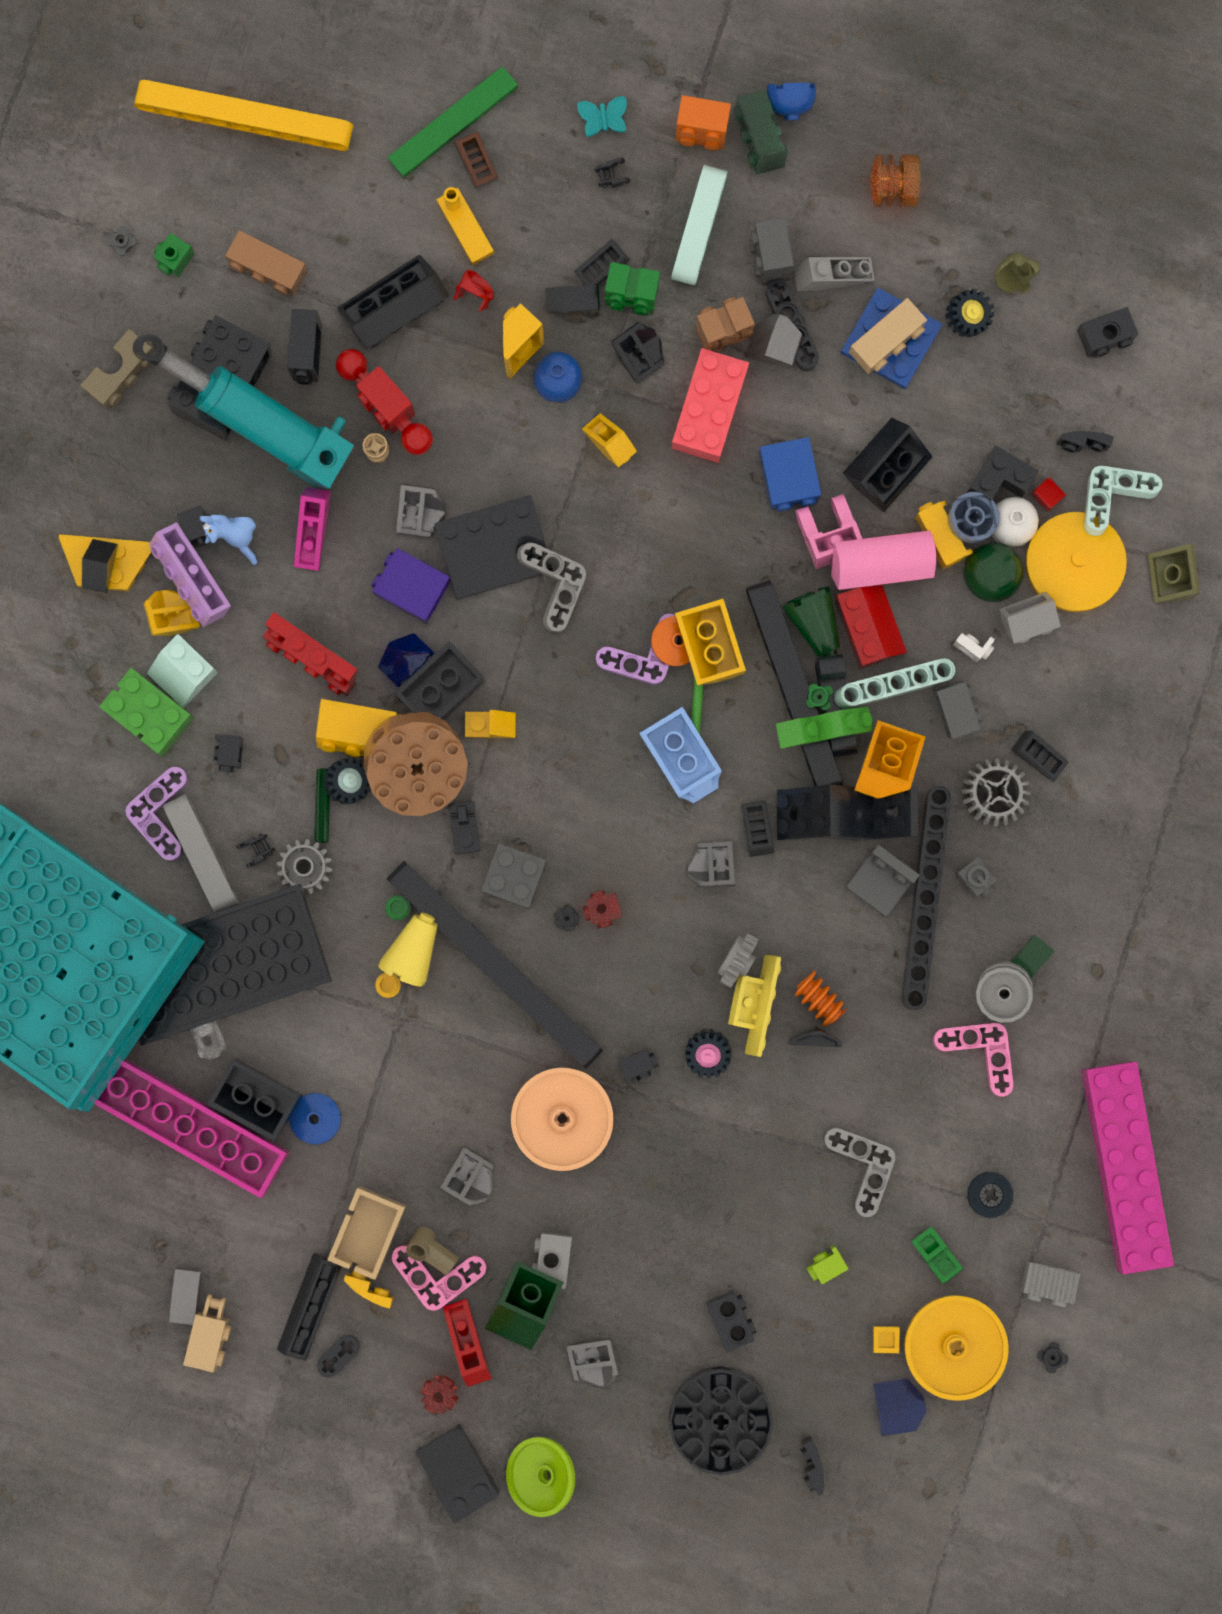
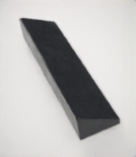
M314 1253L312 1255L277 1347L280 1353L306 1361L342 1266L328 1261V1258Z

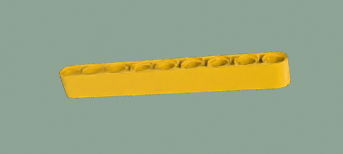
M149 80L139 81L134 102L136 108L150 113L339 151L348 150L353 130L352 123L338 118Z

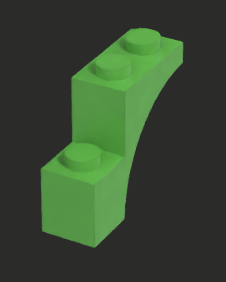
M868 706L838 710L776 724L781 749L873 731L872 717Z

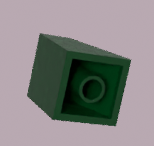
M516 1261L493 1307L485 1329L532 1350L548 1322L564 1282Z

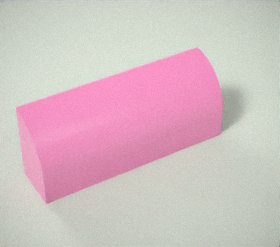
M931 531L834 542L831 577L838 590L934 578L936 549Z

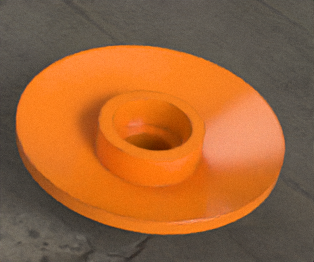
M676 616L661 620L655 626L651 636L654 654L661 662L670 666H682L689 663ZM676 636H680L682 639L680 645H677L674 641Z

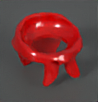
M466 270L462 275L461 282L456 286V293L453 298L454 301L458 297L461 298L466 291L483 298L484 300L478 310L481 312L483 309L487 310L489 302L494 300V291L489 283L477 272Z

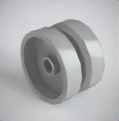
M1009 961L996 962L988 966L980 975L976 989L977 1003L981 1011L991 1020L1000 1023L1013 1022L1023 1017L1029 1010L1033 1000V984L1028 972L1019 964ZM1002 989L1009 991V993L1006 992L1004 995L1000 994Z

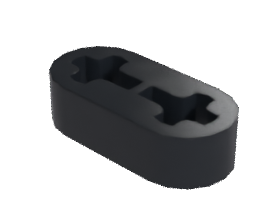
M353 1335L342 1336L319 1359L317 1364L318 1372L327 1378L338 1374L358 1353L360 1348L358 1339ZM342 1342H353L352 1350L354 1352L347 1351L341 1356L339 1352L344 1347ZM336 1356L338 1360L333 1365L335 1370L329 1369L325 1371L323 1368L325 1362L323 1360L330 1361Z

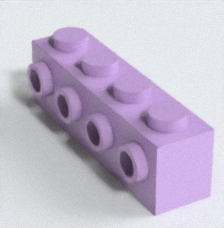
M176 522L156 532L149 544L153 556L159 559L164 566L166 576L173 580L177 586L181 599L186 600L193 618L200 622L202 627L223 618L231 605L178 523Z

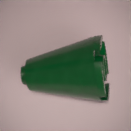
M829 586L818 588L819 592L817 593L807 592L786 602L787 604L782 606L817 656L828 657L837 654L836 649L840 647L831 590Z

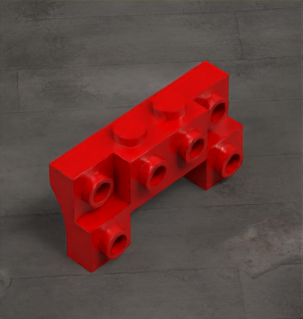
M273 612L265 623L268 628L262 636L267 641L265 646L277 654L281 650L284 652L283 656L294 664L299 661L306 666L304 671L314 678H317L318 675L324 678L329 683L327 688L338 696L341 693L348 696L357 684L355 678L358 669Z

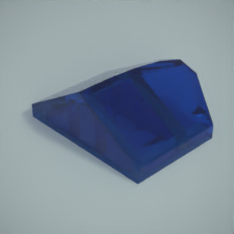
M415 633L388 643L378 668L397 687H400L402 685L401 682L413 676L425 664L429 656L432 657L434 655V652Z
M908 1379L873 1384L881 1436L916 1431L926 1414L924 1396Z

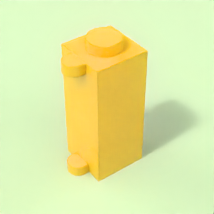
M945 500L934 505L932 502L921 506L919 508L920 512L915 517L922 531H931L935 543L936 558L943 570L973 554V551L971 549L966 550L962 541L951 532L948 525V515L944 510V507L947 506Z

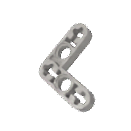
M523 544L517 551L519 562L558 580L543 616V625L552 632L562 631L568 624L584 584L586 570L581 564L538 544ZM532 548L533 555L542 557L540 560L535 558L527 560V555L524 554L525 550ZM549 557L556 559L558 564L553 572L546 568V561ZM563 568L566 570H574L576 568V574L579 575L578 578L571 580L572 576L562 572ZM563 590L570 594V601L566 605L559 601V594ZM554 606L566 609L565 612H559L557 619L560 621V624L553 627V621L550 618L551 616H556L559 609H554Z
M830 1128L824 1135V1143L827 1148L868 1163L854 1207L861 1216L871 1217L877 1212L895 1163V1152L888 1146L840 1128ZM839 1132V1137L846 1141L848 1136H851L852 1139L848 1143V1151H843L845 1145L837 1143L835 1147L832 1146L829 1136ZM857 1141H863L867 1146L866 1152L860 1156L854 1154L852 1149L853 1144ZM872 1145H876L873 1151L883 1153L884 1150H887V1155L890 1157L889 1162L884 1161L883 1164H880V1159L875 1156L871 1157V1161L867 1160L871 1153ZM872 1174H878L882 1178L881 1186L875 1189L868 1185V1178ZM866 1188L872 1193H878L877 1198L871 1196L870 1204L873 1205L872 1210L867 1209L866 1212H862L863 1207L859 1204L861 1201L865 1202L868 1194L863 1193L864 1189Z

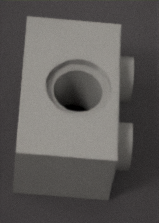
M542 1232L541 1238L536 1237L534 1253H539L538 1263H533L532 1268L564 1282L562 1289H566L572 1235ZM548 1253H554L557 1255L559 1262L553 1267L547 1266L544 1262V1256Z

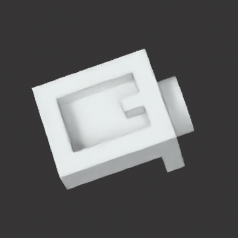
M962 633L953 645L975 662H978L981 658L986 660L994 650L991 644L995 639L990 637L983 647H980L978 645L980 642L970 634L965 636Z

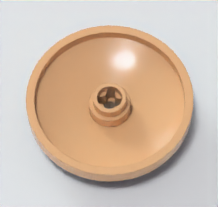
M553 1068L535 1075L520 1089L512 1107L511 1127L517 1145L531 1161L550 1170L567 1171L587 1165L604 1150L612 1133L613 1110L607 1093L593 1077L572 1068ZM565 1114L567 1122L560 1123L557 1119L558 1116Z

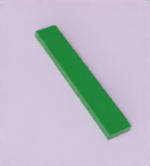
M502 66L388 156V160L400 175L405 178L518 88V84Z

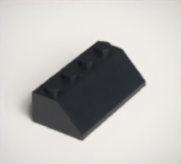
M419 254L337 307L358 341L367 350L378 345L388 335L398 332L408 322L420 318L430 308L440 305L449 295L437 273Z

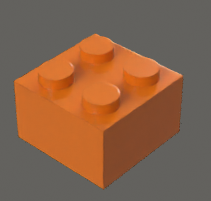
M682 95L675 141L680 142L684 146L701 145L712 151L724 149L731 103Z

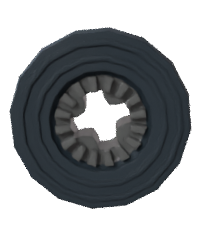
M984 1172L977 1175L971 1181L967 1189V1199L970 1207L977 1214L985 1218H996L1004 1215L1010 1209L1013 1202V1189L1010 1182L1004 1176L996 1172ZM994 1188V1195L997 1197L995 1200L989 1199L987 1202L984 1191Z

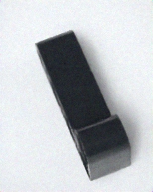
M843 654L817 658L815 661V671L818 686L825 687L828 685L833 688V694L830 696L831 707L828 710H823V714L845 710L839 708L834 702L835 692L846 685V666ZM845 691L844 697L847 701H849L847 691ZM856 735L828 740L833 757L858 753Z

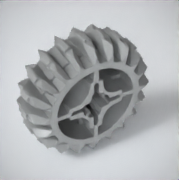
M995 758L992 766L991 762L987 759L984 761L985 769L978 763L975 765L977 773L972 770L968 772L969 777L973 780L965 779L963 781V784L970 787V789H963L961 792L970 797L964 799L963 804L971 802L972 807L968 808L967 812L971 813L976 810L978 813L974 816L975 820L980 819L983 815L984 825L989 823L990 818L992 819L993 827L998 826L999 819L1004 826L1008 824V817L1012 821H1016L1017 815L1015 812L1021 815L1025 812L1019 805L1027 806L1029 804L1028 800L1022 798L1023 796L1031 795L1030 791L1023 790V787L1029 785V781L1021 783L1020 778L1024 777L1025 773L1021 772L1016 775L1014 773L1018 769L1016 764L1011 769H1008V760H1005L1002 766H1000L999 758ZM992 772L1004 775L997 783L982 777ZM1010 780L1015 788L1014 801L1007 793V786ZM978 784L985 792V800L982 805L977 798L976 790ZM1002 785L1000 787L1001 792H999L1001 796L990 800L992 798L991 793H993L991 788L995 789ZM995 802L1007 805L1010 808L1002 813L988 810Z

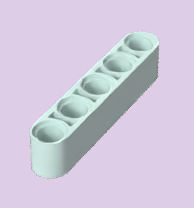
M708 165L703 166L673 268L672 280L693 286L696 285L728 171Z
M944 658L848 683L835 692L834 702L841 709H851L940 685L952 679L955 674V666L949 659ZM937 666L943 669L944 677L938 675ZM914 672L921 676V683L915 681ZM891 678L898 682V690L892 687ZM868 684L875 688V696L868 692ZM845 691H849L851 693L853 698L852 702H849L845 699Z

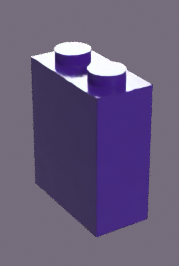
M397 548L394 553L390 552L384 562L386 568L382 575L377 574L371 586L374 588L372 592L374 596L427 624L449 586L451 579L444 573Z

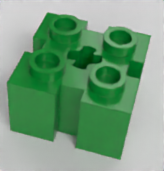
M611 262L605 288V305L616 311H623L624 307L634 309L633 313L641 316H647L648 313L653 314L659 289L660 271L645 268L635 269L630 268V265Z

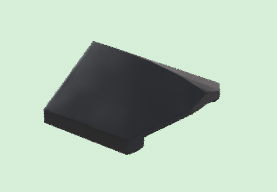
M637 322L611 341L618 360L636 383L664 364L662 343L653 328Z
M813 1026L789 1039L788 1045L842 1047V1042L817 1026Z

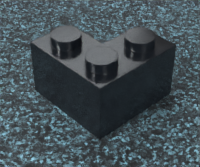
M995 445L967 493L980 492L984 494V497L991 500L999 487L1002 486L1022 498L1039 470Z

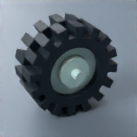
M353 758L341 759L327 769L328 772L324 775V779H326L324 788L327 787L328 791L326 793L328 796L331 795L333 797V801H339V804H353L364 799L367 796L366 794L370 792L371 789L363 767L364 764L360 763L361 760H353Z

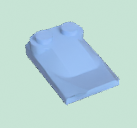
M683 707L639 733L644 744L651 752L679 798L695 803L719 788L718 782L722 770Z

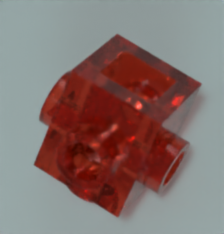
M605 891L590 894L591 899L586 900L587 906H582L586 921L591 920L592 925H598V929L612 926L613 920L622 918L616 892L607 895ZM598 906H605L606 912L599 914L597 912Z
M435 1375L432 1381L427 1379L420 1391L424 1395L421 1400L425 1404L424 1408L435 1415L438 1412L444 1414L446 1409L451 1411L459 1398L455 1395L458 1387L454 1386L455 1382L444 1375H441V1377ZM440 1392L443 1395V1400L435 1399L434 1394Z

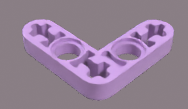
M665 614V615H663V616L660 618L659 622H660L661 620L667 618V617H671V616H675V615H674V614ZM652 645L648 658L612 647H603L596 654V663L602 670L651 685L662 683L669 665L661 662L656 657ZM606 652L611 653V658L618 660V655L623 656L620 661V669H615L617 663L608 662L607 665H604L603 659L600 656H605ZM634 659L638 663V669L632 673L627 672L624 669L626 660ZM642 662L647 663L645 669L653 670L654 667H658L659 673H662V676H657L655 680L651 679V674L644 672V677L639 676L642 670Z
M171 767L135 797L125 810L126 816L158 854L169 861L179 859L183 853V848L180 841L155 813L187 785L188 775L179 767ZM172 773L177 775L181 773L180 780L182 782L180 784L172 783L169 788L173 789V791L169 793L167 788L161 785V782L164 781L168 784L173 779ZM155 788H160L164 792V797L159 802H153L150 798L151 791ZM145 797L146 801L149 804H151L153 808L150 810V808L146 806L141 811L143 814L141 818L138 816L133 817V807H142L145 804V802H143L142 799ZM156 823L160 825L161 833L158 837L152 838L148 835L147 830L151 824ZM166 834L169 835L165 839L170 845L176 844L174 849L175 855L170 853L166 855L167 848L163 843H160L159 846L156 845L157 842L164 839Z

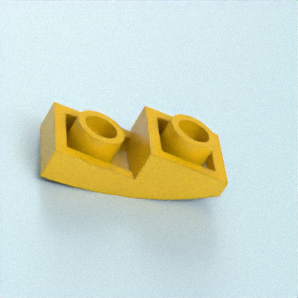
M354 1270L352 1274L347 1273L345 1275L344 1281L356 1293L377 1305L391 1308L394 1296L389 1295V1290L375 1287L374 1291L370 1290L372 1279H368L366 1276L354 1272Z

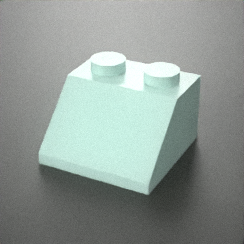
M178 634L160 651L147 672L182 708L218 673Z

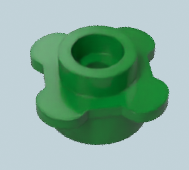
M811 684L808 688L809 699L806 701L809 708L820 707L823 710L830 709V696L833 694V688L828 685L821 687L817 684Z

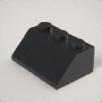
M891 417L843 474L856 490L881 511L885 512L933 456L911 426Z
M232 1059L207 1105L275 1141L291 1118L303 1095L238 1059Z

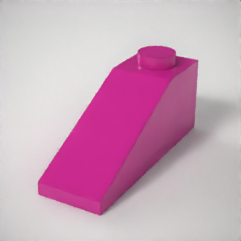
M306 487L301 495L294 567L319 571L329 515L331 491Z

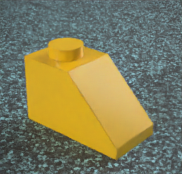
M601 413L582 428V431L603 455L618 468L637 452L625 432Z

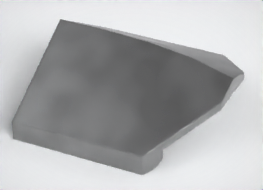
M773 314L756 324L746 356L793 367L803 335L788 317Z
M401 483L397 533L431 536L436 529L434 523L444 519L446 506L435 488Z
M732 841L698 843L694 854L687 864L688 879L700 888L735 887Z
M463 1148L439 1190L467 1207L484 1203L493 1190V1164Z
M594 1338L566 1346L575 1381H582L596 1387L608 1386L620 1374L612 1338Z

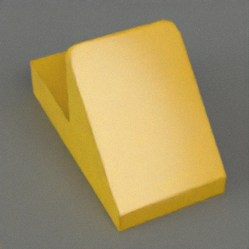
M498 710L465 712V738H516V713Z

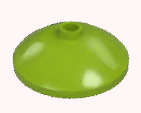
M534 1437L524 1440L513 1450L507 1463L506 1481L508 1490L517 1506L532 1516L547 1517L560 1512L569 1503L575 1488V1470L570 1456L559 1443L550 1438ZM548 1471L551 1473V1479L548 1476Z

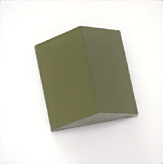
M1186 544L1148 554L1154 603L1190 600L1200 594L1193 544Z

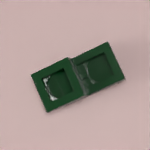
M1033 935L1010 962L1019 964L1032 978L1054 953V950L1036 935Z

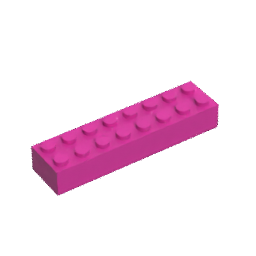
M128 1059L121 1063L116 1074L109 1081L99 1099L94 1103L259 1198L265 1197L290 1153L289 1150Z
M1129 1061L1081 1069L1117 1272L1124 1275L1172 1267L1174 1262L1138 1063Z

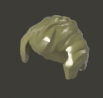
M1020 253L1011 254L1003 259L995 270L996 285L1007 293L1013 294L1021 291L1024 294L1031 289L1029 280L1040 272L1039 262L1024 257Z

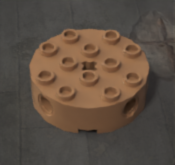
M429 712L408 713L405 715L401 713L389 717L374 729L365 745L363 767L372 794L385 808L400 815L424 816L441 810L457 797L466 781L468 762L458 734L445 720Z

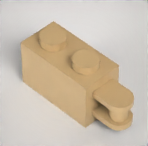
M208 1294L204 1311L195 1314L183 1363L184 1366L214 1372L218 1366L222 1367L225 1357V1351H222L223 1342L228 1341L231 1333V1326H228L229 1318L223 1317L226 1298L222 1297L220 1300ZM210 1308L218 1310L217 1316L209 1314Z

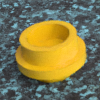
M383 973L377 978L375 988L382 997L391 998L399 993L401 982L395 974L390 976Z

